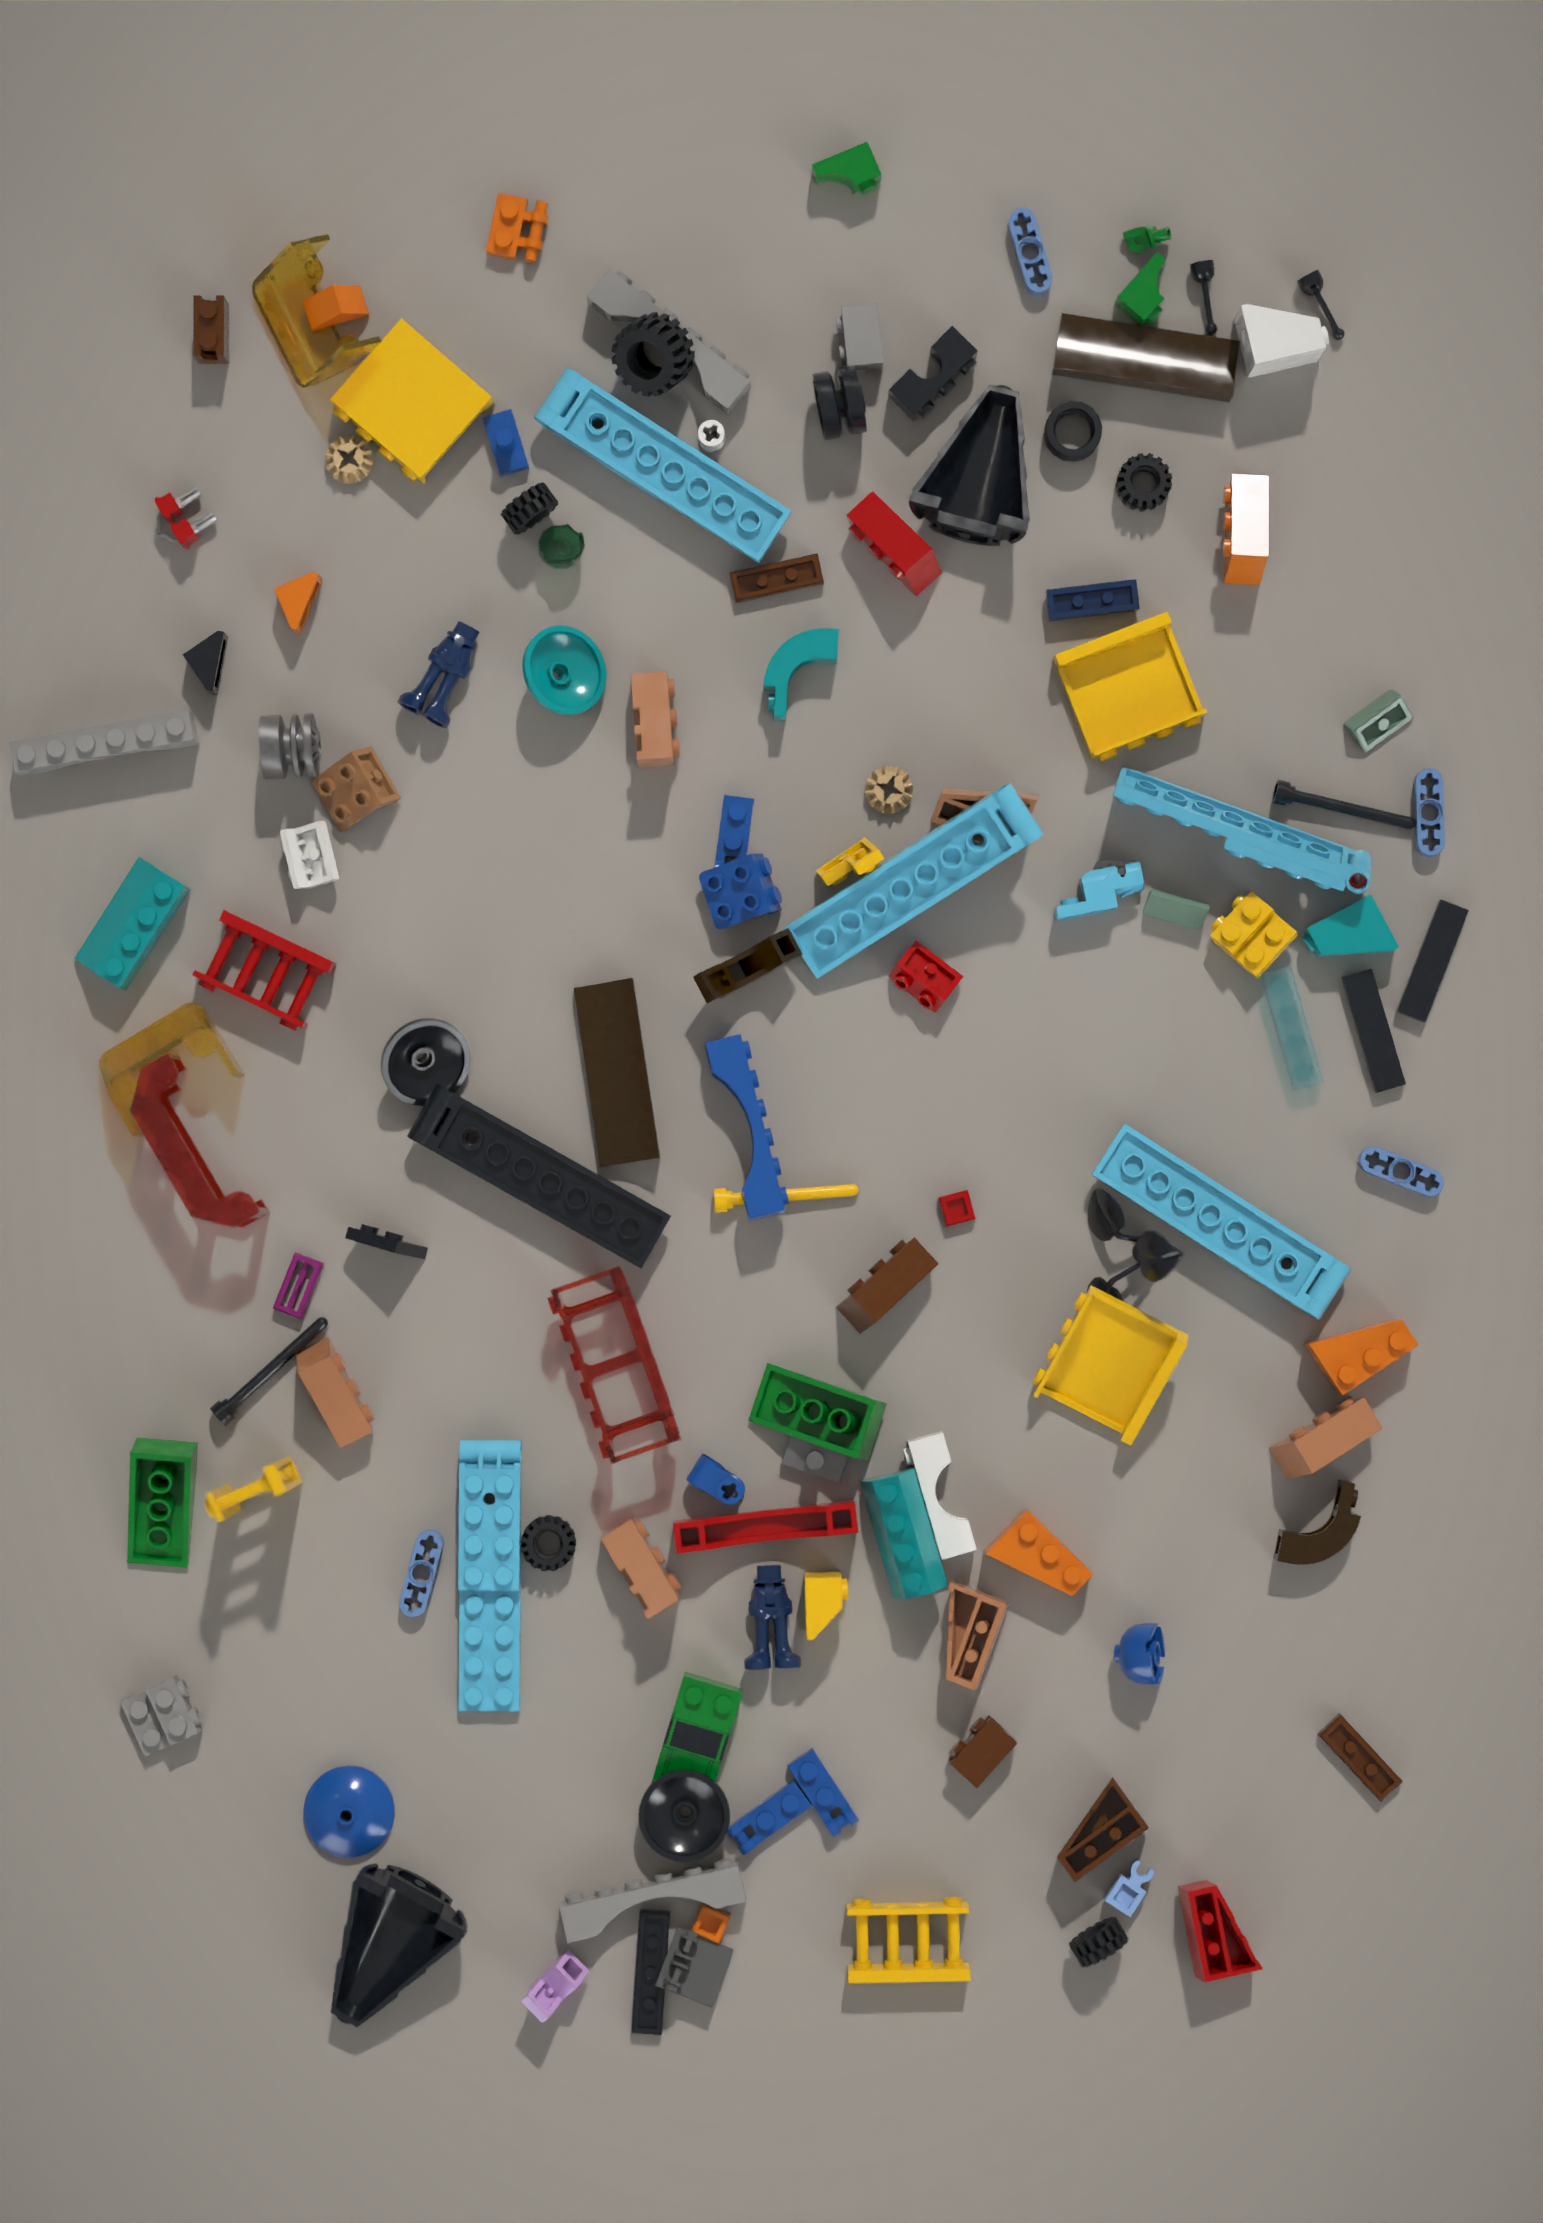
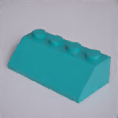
M138 857L74 959L116 987L126 991L189 893L190 888Z
M911 1468L860 1481L893 1598L910 1599L932 1594L948 1586L915 1469Z

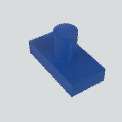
M509 409L483 417L500 476L503 477L529 469L512 410Z

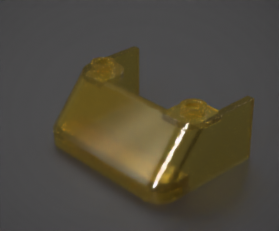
M328 234L290 242L258 275L252 284L254 300L296 383L303 388L317 385L359 364L382 342L379 336L361 341L352 334L340 337L335 325L311 331L303 301L318 293L315 287L322 280L323 266L316 254L330 240Z
M196 1003L184 1004L109 1049L100 1057L99 1070L109 1097L133 1136L143 1137L146 1135V1132L129 1105L137 1098L139 1093V1085L132 1073L182 1042L197 1057H207L218 1051L232 1076L241 1078L245 1075L203 1006Z

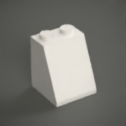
M1244 304L1240 306L1233 320L1237 338L1240 341L1239 346L1247 378L1317 362L1326 349V344H1329L1327 329L1325 326L1321 327L1320 319L1316 317Z

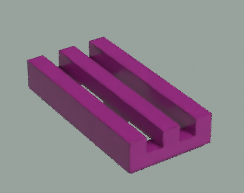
M295 1252L273 1309L302 1319L324 1263ZM302 1261L304 1264L287 1307L282 1306L298 1262ZM310 1265L315 1266L299 1308L295 1311L293 1307Z

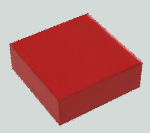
M968 1190L938 1198L946 1227L976 1219Z

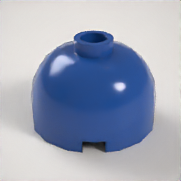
M1157 1623L1137 1624L1128 1628L1121 1637L1120 1645H1115L1114 1647L1115 1662L1120 1663L1124 1675L1136 1683L1160 1684L1162 1681L1164 1667H1159L1161 1657H1165V1644L1162 1629L1157 1627Z

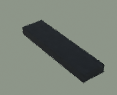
M1442 899L1438 901L1396 1009L1397 1013L1423 1023L1426 1022L1469 910Z
M1372 969L1342 977L1375 1093L1406 1085Z
M640 1909L632 2033L662 2035L665 1989L655 1986L668 1952L670 1911Z

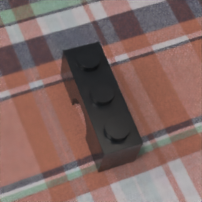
M951 326L931 346L930 355L940 365V372L933 378L924 379L909 369L889 389L888 397L913 421L919 415L924 418L935 407L933 401L940 394L945 397L955 387L956 383L954 380L961 373L967 375L975 367L978 350Z

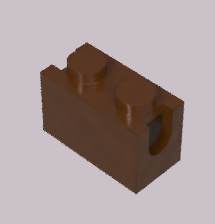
M194 295L193 356L199 364H229V303L224 295H216L215 301L204 300L201 295ZM205 351H216V354H205Z
M990 1715L985 1719L982 1717L978 1718L969 1729L972 1734L964 1742L960 1739L949 1751L951 1755L948 1759L950 1765L976 1788L983 1783L1018 1744L1017 1740Z

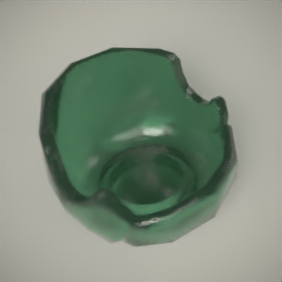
M569 524L555 525L544 530L537 544L541 559L554 569H568L574 566L580 560L585 549L583 533L576 532Z

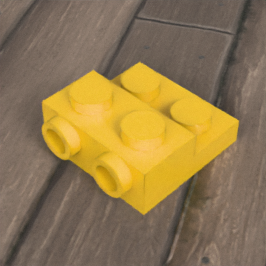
M1250 891L1246 896L1243 893L1240 894L1231 905L1233 911L1226 918L1220 916L1211 926L1213 932L1210 936L1218 947L1258 979L1298 936V933L1275 914L1273 908Z

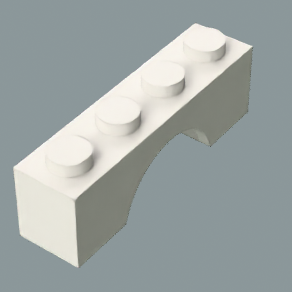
M939 1431L908 1440L909 1448L903 1449L908 1467L914 1465L941 1560L977 1550L968 1519L949 1514L939 1505L936 1498L935 1487L937 1478L941 1471L951 1463L943 1432Z

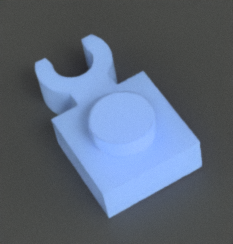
M1137 1858L1130 1864L1129 1877L1127 1878L1120 1873L1104 1897L1107 1903L1130 1918L1147 1893L1141 1887V1884L1148 1882L1154 1874V1870L1149 1867L1145 1874L1139 1875L1136 1870L1141 1862Z

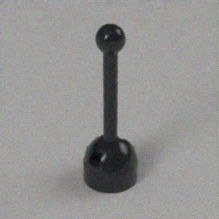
M1204 260L1190 264V271L1193 279L1202 284L1208 323L1205 330L1209 335H1213L1217 332V325L1213 322L1208 282L1213 278L1215 268L1213 260Z
M1317 269L1299 279L1297 283L1305 294L1315 295L1333 329L1334 339L1341 340L1345 332L1338 327L1320 293L1324 281Z

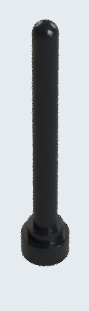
M1279 779L1276 782L1272 796V803L1283 806L1286 803L1291 804L1293 801L1406 829H1412L1416 824L1412 817L1295 790L1296 787L1291 786L1290 782Z
M325 1317L318 1318L230 1399L225 1398L222 1402L218 1400L210 1408L212 1413L227 1426L235 1419L234 1414L238 1412L237 1408L328 1326V1320Z

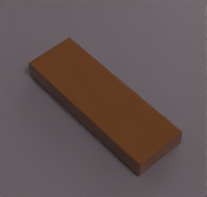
M818 553L729 572L736 603L824 584Z
M1340 1713L1317 1733L1380 1802L1403 1782Z

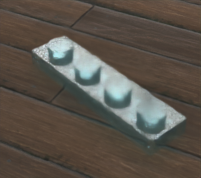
M1291 966L1263 973L1261 975L1262 983L1293 1091L1323 1083L1322 1073Z

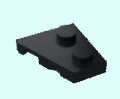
M361 1224L360 1229L352 1227L347 1229L346 1239L397 1254L421 1259L426 1257L427 1247L402 1241L403 1235L386 1231L385 1236L378 1234L379 1228Z

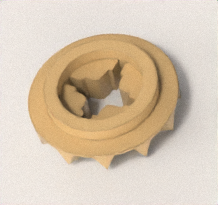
M354 435L340 436L333 443H330L325 454L326 468L330 475L341 483H357L366 478L373 466V454L369 445L364 440ZM340 451L348 455L355 451L354 459L359 466L357 467L350 463L343 466L344 459Z
M885 765L874 770L868 777L865 785L866 799L872 808L878 812L894 814L903 810L911 801L913 784L909 775L899 767ZM892 778H895L894 788L902 793V795L898 793L891 794L885 802L883 801L885 798L884 790L876 785H887Z

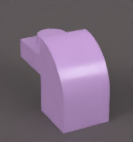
M568 1949L536 1979L521 2002L543 2023L551 2016L562 2000L580 1985L590 1971Z

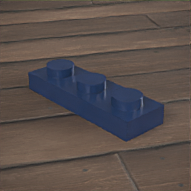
M1136 579L1046 590L1049 621L1133 612L1140 609Z

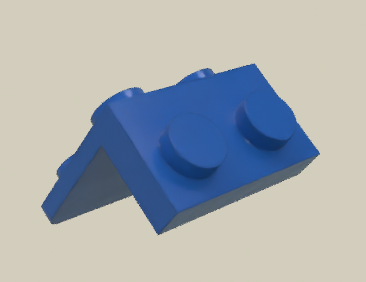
M763 853L749 854L700 873L699 880L717 929H725L760 915H769L782 911L780 906L782 897L779 889L773 885L770 876L772 874V867L766 857L764 858Z

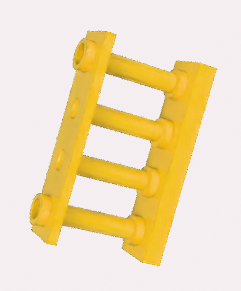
M289 1455L264 1467L263 1471L265 1474L261 1475V1479L233 1491L230 1483L207 1493L208 1500L205 1501V1506L210 1517H216L219 1523L242 1511L239 1503L266 1490L268 1492L273 1491L276 1497L303 1483L291 1456Z
M946 1897L944 1902L871 1903L870 1899L861 1898L854 1899L853 1904H846L847 1916L856 1915L857 1960L854 1961V1965H847L848 1983L971 1981L969 1963H963V1959L960 1958L959 1914L969 1913L968 1902H962V1898ZM917 1914L918 1959L915 1960V1964H902V1960L899 1959L898 1915ZM929 1914H947L948 1959H945V1963H933V1960L930 1959ZM868 1915H886L887 1960H884V1964H872V1961L869 1960Z

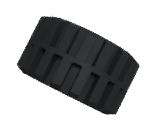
M652 312L649 315L644 314L623 328L614 339L616 343L612 345L611 349L615 353L611 357L612 364L617 365V369L614 371L617 376L621 375L624 380L621 382L625 386H632L631 391L636 394L642 391V396L649 397L651 394L654 397L660 396L685 379L693 367L691 360L695 358V351L690 350V347L694 345L692 339H687L686 334L689 332L686 328L681 329L679 327L680 322L677 319L669 320L670 315L663 313L659 316L658 312ZM644 342H648L657 348L662 357V367L656 366L649 361L644 352Z

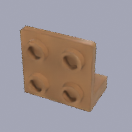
M372 746L350 752L312 780L315 790L340 832L346 831L375 809L391 805L401 799Z

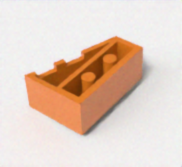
M1026 1508L984 1550L986 1555L1071 1596L1094 1575Z

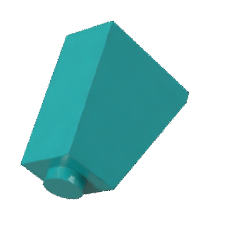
M1371 894L1302 930L1305 934L1302 940L1309 953L1314 952L1316 957L1390 953L1400 948Z

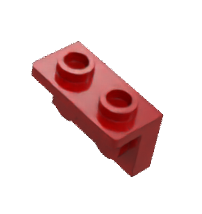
M915 940L888 977L899 989L907 991L916 998L921 1006L936 1013L964 976Z

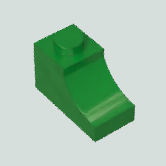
M868 141L812 164V175L816 184L834 181L848 186L853 194L858 192L866 194L875 190L878 187L877 184L881 183L882 174Z
M1158 252L1117 296L1115 305L1136 324L1142 326L1147 321L1152 324L1163 312L1160 306L1163 303L1164 297L1159 293L1157 282L1158 274L1164 267L1166 259Z

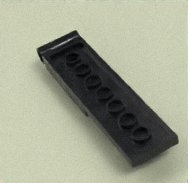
M439 1084L435 1085L407 1137L641 1269L671 1218V1215ZM472 1132L476 1133L478 1137L474 1144H470L467 1141L468 1134Z

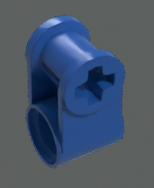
M701 1454L686 1478L690 1484L699 1490L710 1494L727 1505L738 1503L745 1493L744 1482L739 1477L705 1454ZM731 1483H735L737 1485L735 1491L739 1494L738 1496L733 1494L729 1498L725 1495L727 1490L723 1486L724 1484L729 1486Z

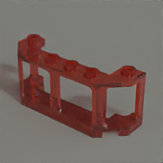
M167 1053L141 1068L130 1112L191 1217L232 1228L236 1226L244 1228L270 1212L262 1199L254 1202L253 1198L246 1192L236 1191L225 1196L169 1099L170 1096L181 1091L176 1081L178 1074L187 1070L180 1056Z
M621 1265L550 1290L552 1296L548 1297L551 1311L553 1315L559 1313L561 1319H563L564 1324L559 1327L565 1343L570 1341L574 1353L569 1354L575 1371L581 1370L584 1381L579 1384L585 1400L591 1399L594 1410L589 1411L595 1429L601 1427L603 1440L599 1441L598 1444L603 1458H609L611 1464L681 1440L682 1437L674 1417L675 1414ZM608 1275L611 1276L615 1286L614 1292L572 1307L564 1304L560 1292ZM616 1301L621 1302L637 1346L636 1349L600 1363L588 1365L585 1362L574 1331L572 1318ZM642 1362L658 1409L614 1426L608 1425L593 1385V1379L633 1363ZM657 1421L663 1422L667 1436L666 1439L618 1456L616 1455L613 1444L615 1436Z

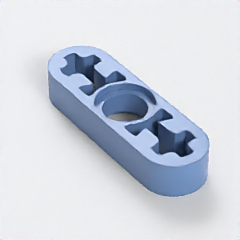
M1018 208L1009 217L1008 229L1025 288L1030 294L1040 296L1050 289L1052 274L1035 215L1027 208ZM1022 216L1024 221L1029 220L1026 226L1027 236L1029 237L1018 241L1017 238H1022L1023 232L1020 226H1015L1014 224L1017 223L1018 217ZM1027 244H1032L1037 247L1039 254L1035 259L1029 260L1022 255L1021 249ZM1038 265L1039 277H1045L1046 279L1043 281L1042 287H1038L1036 283L1031 284L1030 282L1034 278L1032 267Z
M1427 768L1419 772L1413 782L1414 820L1416 822L1415 847L1421 855L1432 857L1440 853L1445 845L1444 795L1442 775L1435 769ZM1426 775H1430V780H1435L1436 785L1430 788V796L1437 795V800L1428 798L1421 801L1420 796L1427 795L1426 785H1421V780H1424ZM1426 804L1433 805L1437 810V817L1433 821H1427L1421 815V809ZM1437 825L1438 830H1431L1432 840H1437L1438 844L1432 847V851H1429L1428 846L1422 843L1423 840L1428 838V829L1422 831L1421 826L1431 827Z
M1367 1147L1359 1154V1167L1370 1175L1424 1196L1437 1195L1443 1189V1176L1435 1169L1379 1147ZM1376 1152V1158L1383 1162H1387L1388 1157L1392 1158L1387 1165L1386 1175L1382 1174V1171L1385 1169L1382 1166L1373 1165L1372 1169L1369 1168V1162L1365 1160L1366 1155H1372ZM1400 1162L1406 1164L1409 1168V1175L1404 1180H1398L1393 1175V1167ZM1416 1168L1420 1169L1417 1174L1420 1177L1428 1178L1430 1174L1433 1175L1436 1187H1430L1426 1191L1425 1184L1417 1180L1414 1181V1186L1410 1185V1182L1415 1177Z
M428 1529L423 1531L417 1537L399 1601L401 1611L410 1617L421 1615L429 1602L444 1546L443 1537L436 1530ZM429 1535L433 1536L434 1542L438 1544L437 1548L431 1549L428 1557L435 1558L434 1563L427 1559L416 1558L417 1554L424 1555L426 1546L421 1544L422 1539H428ZM420 1564L426 1565L430 1570V1577L424 1582L416 1580L413 1576L415 1566ZM409 1583L416 1587H427L426 1593L422 1590L419 1591L417 1599L419 1602H422V1606H417L414 1610H410V1604L405 1602L406 1598L410 1599L413 1596L415 1588H408Z

